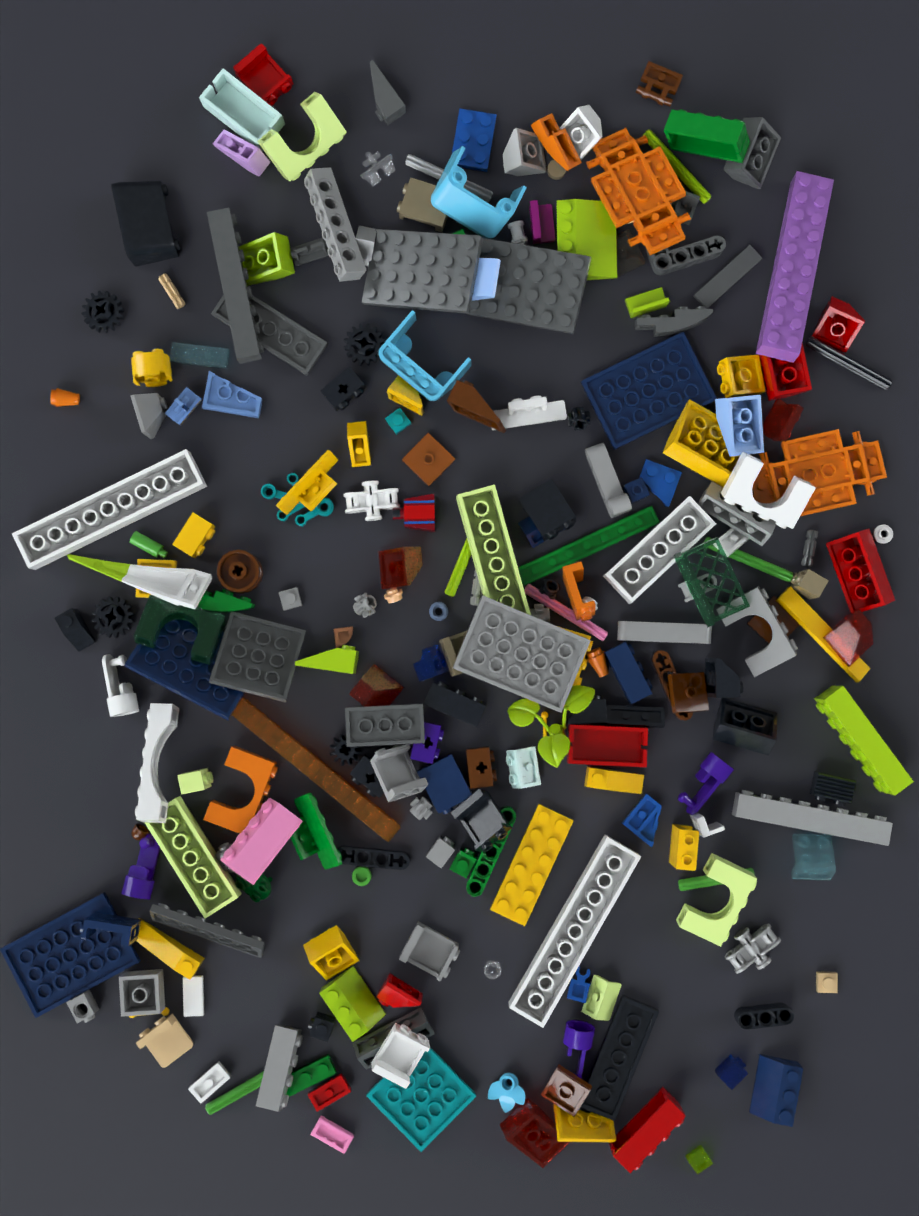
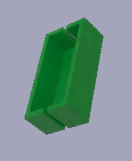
M671 109L664 128V133L671 150L743 163L750 144L745 122L739 119L729 120L721 116L712 117L706 116L703 113L695 114L682 109Z

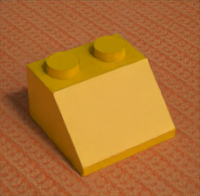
M337 925L303 945L309 963L326 981L360 961L347 937Z

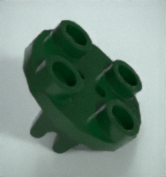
M262 873L255 884L252 885L237 874L235 885L238 889L243 890L254 902H259L270 895L272 891L270 882L273 878H267Z

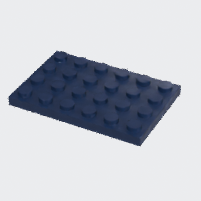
M684 332L580 382L614 450L677 420L689 399L703 407L717 399Z
M167 602L125 662V667L226 720L230 719L245 694L242 691L209 683L224 632Z
M105 892L0 949L35 1018L141 961L132 944L129 947L121 946L123 933L96 929V933L86 940L81 939V923L93 913L117 916Z

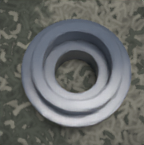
M435 602L431 605L429 614L432 619L442 621L448 615V607L442 602ZM437 608L442 609L443 612L441 615H437L435 613V610Z

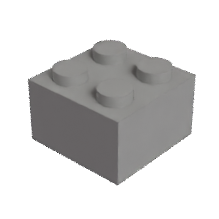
M163 969L126 971L119 976L121 1017L161 1014L165 1009Z

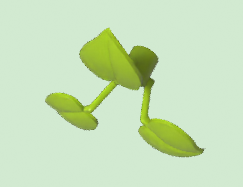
M581 685L572 686L565 703L566 706L563 708L562 725L552 724L549 727L537 714L540 710V705L526 698L514 702L507 712L511 722L519 727L530 725L534 721V717L540 721L546 728L549 736L540 739L538 751L547 763L558 768L571 746L570 740L564 731L567 728V709L574 714L585 710L594 698L595 689Z

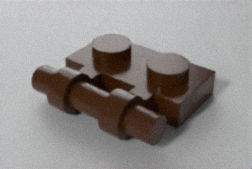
M648 61L641 77V82L647 85L645 88L638 85L635 93L642 95L644 99L650 98L655 100L661 106L664 104L670 107L673 99L666 96L668 93L676 94L683 75ZM652 86L663 90L662 93L659 94L652 91Z

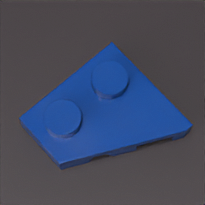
M646 459L639 478L642 477L650 491L663 502L665 507H669L682 472Z
M645 793L622 824L652 847L662 806Z

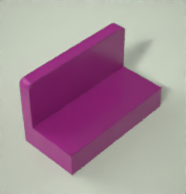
M538 200L530 201L529 212L533 244L555 242L552 205H538Z

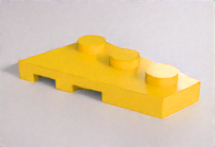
M553 1104L558 1142H615L616 1133L613 1120L593 1112L587 1113L578 1110L575 1117Z

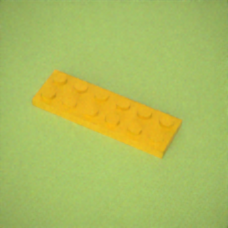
M538 803L490 907L491 911L523 926L526 925L572 826L573 819Z

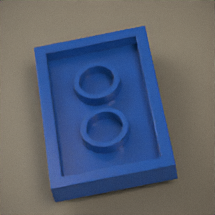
M459 109L452 153L462 146L465 147V150L457 166L487 172L497 114Z

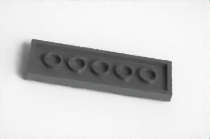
M223 294L211 314L230 326ZM255 296L250 298L251 305L254 304L257 316H254V321L259 324L260 334L257 335L258 340L262 341L264 349L308 376L328 343Z
M161 903L158 905L152 904L150 909L152 921L262 958L264 942H262L260 937L251 935V937L245 936L242 931L232 929V931L224 929L225 926L220 923H207V920L202 917L195 916L193 918L182 910H177L176 912L169 910V906Z

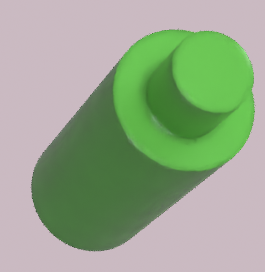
M137 531L130 538L129 543L156 558L158 556L166 558L168 554L163 549V545Z

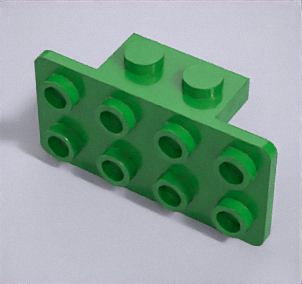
M309 792L295 798L294 803L303 822L290 838L300 860L317 853L325 870L341 865V853L334 845L333 835L326 827L325 817L318 809V802L315 796Z

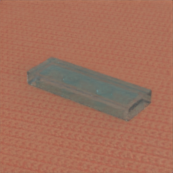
M172 342L170 361L227 369L230 350Z

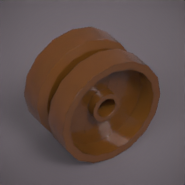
M233 550L223 555L218 562L217 576L222 586L230 591L243 594L251 592L258 587L262 580L263 569L259 560L249 552ZM243 569V571H241V575L239 576L238 570Z

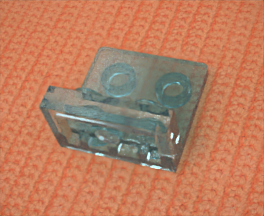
M793 834L795 865L791 871L792 879L831 880L836 872L831 835Z

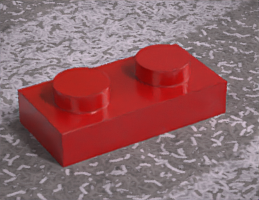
M341 1073L311 1090L307 1095L318 1112L349 1094L351 1088Z

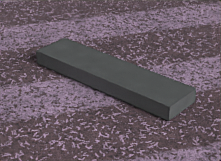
M749 245L693 297L702 306L709 308L763 258Z

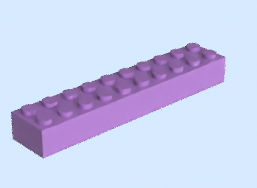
M797 171L790 183L756 350L758 355L794 363L800 354L834 179Z

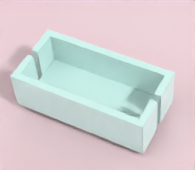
M222 69L212 81L218 93L216 94L213 86L209 84L199 99L205 109L244 140L260 148L263 152L257 141L271 129L279 132L285 125L283 116L229 72Z

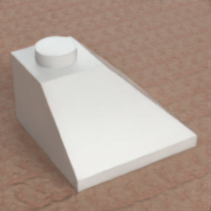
M590 105L578 107L560 127V130L566 129L580 160L603 137L601 119Z

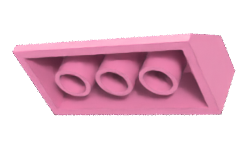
M269 798L262 804L261 809L249 821L243 832L237 836L231 847L225 851L220 861L254 885L303 821L280 803Z

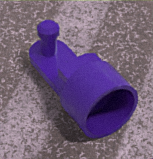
M712 752L701 763V769L696 774V778L705 784L693 799L688 797L686 792H682L678 796V800L687 805L686 812L690 815L696 814L719 784H723L734 771L733 768Z
M147 834L139 842L140 851L137 864L130 866L129 873L125 876L121 893L125 896L151 899L155 882L153 877L160 846L152 834Z
M569 1020L566 1022L563 1043L567 1046V1056L572 1055V1049L580 1050L575 1075L582 1078L586 1050L592 1048L595 1027L585 1021Z

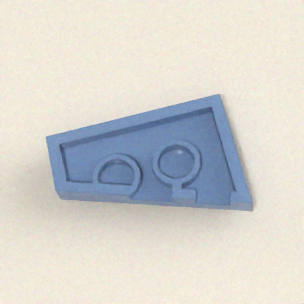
M209 371L202 404L203 409L254 418L260 417L263 401L261 397Z

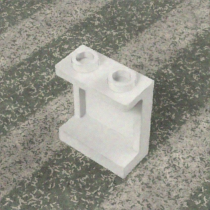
M395 1023L372 1061V1071L406 1089L410 1084V1075L424 1052H428L430 1049L428 1038L421 1033L416 1034L412 1032L406 1025Z

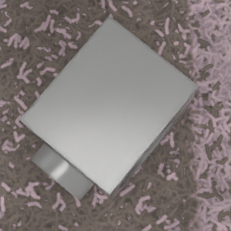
M440 836L426 854V858L442 868L455 851L454 842L446 836L444 838Z
M90 990L66 1002L76 1023L81 1021L86 1023L95 1018L94 1014L99 1010ZM80 1004H85L88 1008V1011H83L80 1007Z

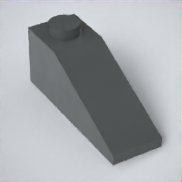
M371 60L370 68L377 108L375 113L381 122L384 120L388 126L406 113L405 104L375 62Z

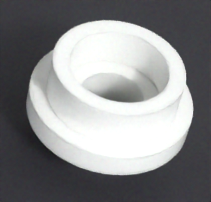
M879 525L874 529L873 536L878 543L885 544L893 538V531L888 525ZM882 531L886 532V537H882Z

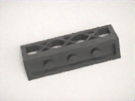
M422 1007L352 1043L358 1061L366 1070L372 1067L374 1058L368 1061L365 1059L376 1056L395 1023L408 1026L416 1034L426 1028L427 1030L421 1034L427 1038L435 1034L427 1021Z

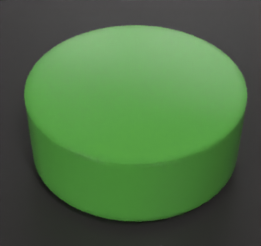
M365 866L356 867L352 873L353 882L358 886L367 885L372 876L370 869Z

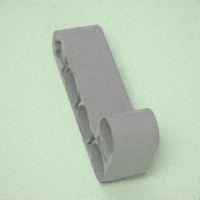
M604 443L586 448L587 460L609 516L613 518L629 512L632 509L630 499L626 493H623Z

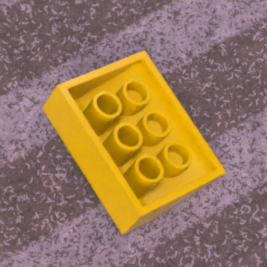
M689 399L668 437L663 454L724 488L740 456H729L716 414Z

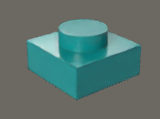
M401 408L385 418L396 435L411 425L410 420Z

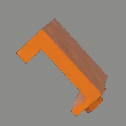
M581 561L563 567V581L576 621H587L595 615L596 604L595 601L582 602L576 584L583 581L584 568Z

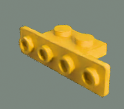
M327 450L308 469L304 476L294 484L289 492L281 498L276 506L286 515L299 502L309 511H312L337 485L326 474L338 461L337 457L330 450Z

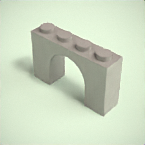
M759 586L716 609L725 626L748 615L760 616L770 624L772 629L771 642L762 650L745 659L754 677L796 656V650L798 649L794 640H789L786 635L788 629L784 622L780 623L776 616L779 614L775 606L769 605L767 601L769 596L764 588L760 589Z

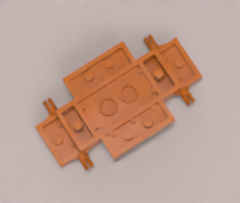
M624 128L600 139L592 148L596 158L587 161L586 164L588 169L600 165L605 171L592 177L591 182L615 227L618 228L634 220L633 225L638 235L628 239L630 247L642 243L648 253L653 255L685 240L681 224L691 220L690 215L686 212L683 215L677 216L670 203L686 197V191L661 146L643 154L639 146L648 143L646 135L635 140L628 130Z
M839 429L783 441L781 445L785 461L769 463L767 452L759 454L764 465L753 483V498L760 503L777 501L783 496L795 475L816 487L800 517L857 504L853 490L854 485H865L867 496L874 495L872 483L887 478L879 442H862L860 431L852 433L854 444L843 447Z

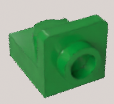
M460 848L449 869L467 878L474 863L477 861V857L474 856L476 853L469 848Z

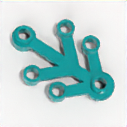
M290 473L287 476V481L294 486L299 481V477L295 473ZM291 476H296L295 482H290ZM265 484L261 488V494L267 500L281 499L287 494L286 492L276 490L272 484ZM268 489L273 490V494L270 496L266 494ZM324 498L312 511L304 515H297L295 522L298 526H305L308 520L317 515L329 516L334 510V504L329 498ZM299 502L284 519L279 517L280 513H282L279 510L277 518L284 522L288 520L290 515L303 509L305 506ZM323 504L328 505V509L325 511L321 509ZM300 517L304 518V523L302 524L298 523Z

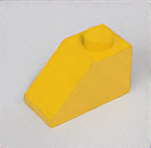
M366 421L347 423V438L352 467L370 466L371 459Z

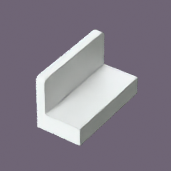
M699 813L690 815L695 830L699 831V835L703 838L725 830V827L718 822L707 825L704 816Z

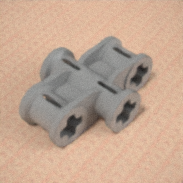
M769 923L761 926L752 935L749 933L750 929L748 927L741 929L735 934L734 938L740 944L728 951L724 957L731 962L737 974L743 972L754 962L758 970L766 967L772 959L766 953L776 947L781 942V939L776 937Z

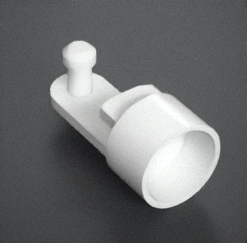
M107 654L102 658L109 697L107 698L110 717L139 712L136 693H133L132 684H119L116 666L125 665L127 658L124 655L113 658L112 655Z

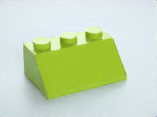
M354 966L323 986L319 992L352 1042L368 1032L386 1015Z

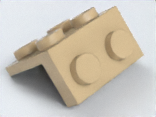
M173 1013L167 1018L162 1016L155 1022L156 1026L151 1030L147 1028L139 1034L140 1039L136 1042L140 1049L146 1045L163 1068L170 1065L194 1045V1042Z

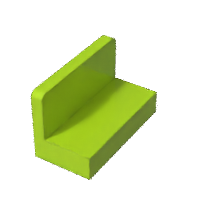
M662 287L625 299L631 318L665 308L670 302L669 297L665 298Z

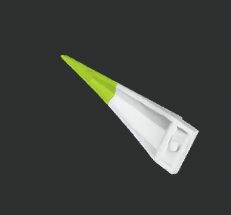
M71 554L67 555L68 559L177 606L182 605L192 609H196L212 580L211 574L195 569L142 566Z

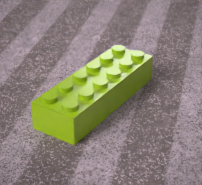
M832 685L815 698L817 709L822 714L825 713L829 718L827 720L828 724L833 729H837L840 733V740L845 745L848 744L851 748V755L855 760H859L862 763V770L867 776L873 778L875 781L873 785L879 792L882 791L895 796L914 782L844 686Z

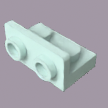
M535 746L507 750L506 763L509 766V782L512 788L522 789L541 785Z

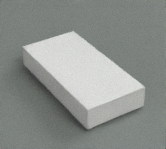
M203 975L193 976L191 980L183 977L184 1017L204 1015Z

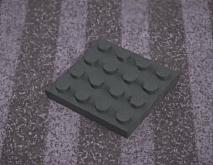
M231 612L209 683L286 703L296 669L295 661H298L306 630Z

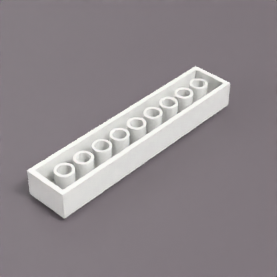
M185 449L12 533L27 567L37 570L207 487L191 452Z
M606 834L603 836L508 1002L510 1009L544 1028L639 862L641 856L637 852Z

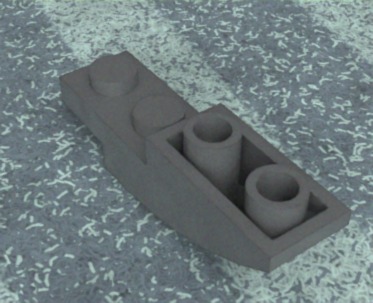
M699 306L696 309L678 307L672 313V317L667 314L659 315L658 317L641 315L639 318H636L634 328L635 330H653L654 337L675 335L690 330L706 321L712 315L713 309H708L706 306Z

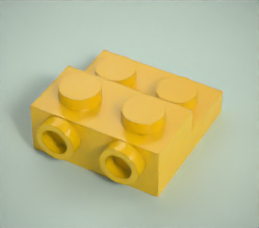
M759 355L726 357L719 361L717 373L722 378L720 390L725 394V398L766 392Z

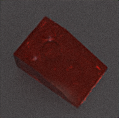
M529 1098L525 1100L524 1105H519L499 1124L506 1140L542 1168L570 1143L558 1142L556 1124Z

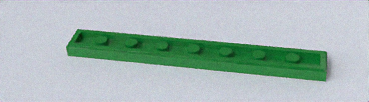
M649 506L518 567L523 586L659 524L660 521L653 506Z

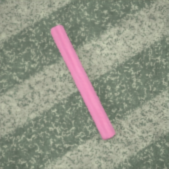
M527 584L525 587V594L541 604L544 603V606L549 607V609L596 638L604 641L607 637V631L589 620L576 621L573 610L557 600L550 599L549 596L541 594L536 587L531 584Z

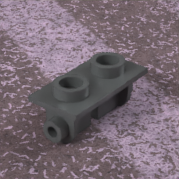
M323 237L290 248L295 266L329 256L328 247Z

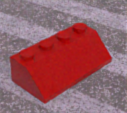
M869 528L826 543L851 615L895 601Z

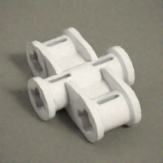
M379 481L362 482L364 492L344 494L347 505L345 513L366 512L367 517H365V521L381 520L380 510L400 508L397 497L399 489L388 488L378 490L377 485Z

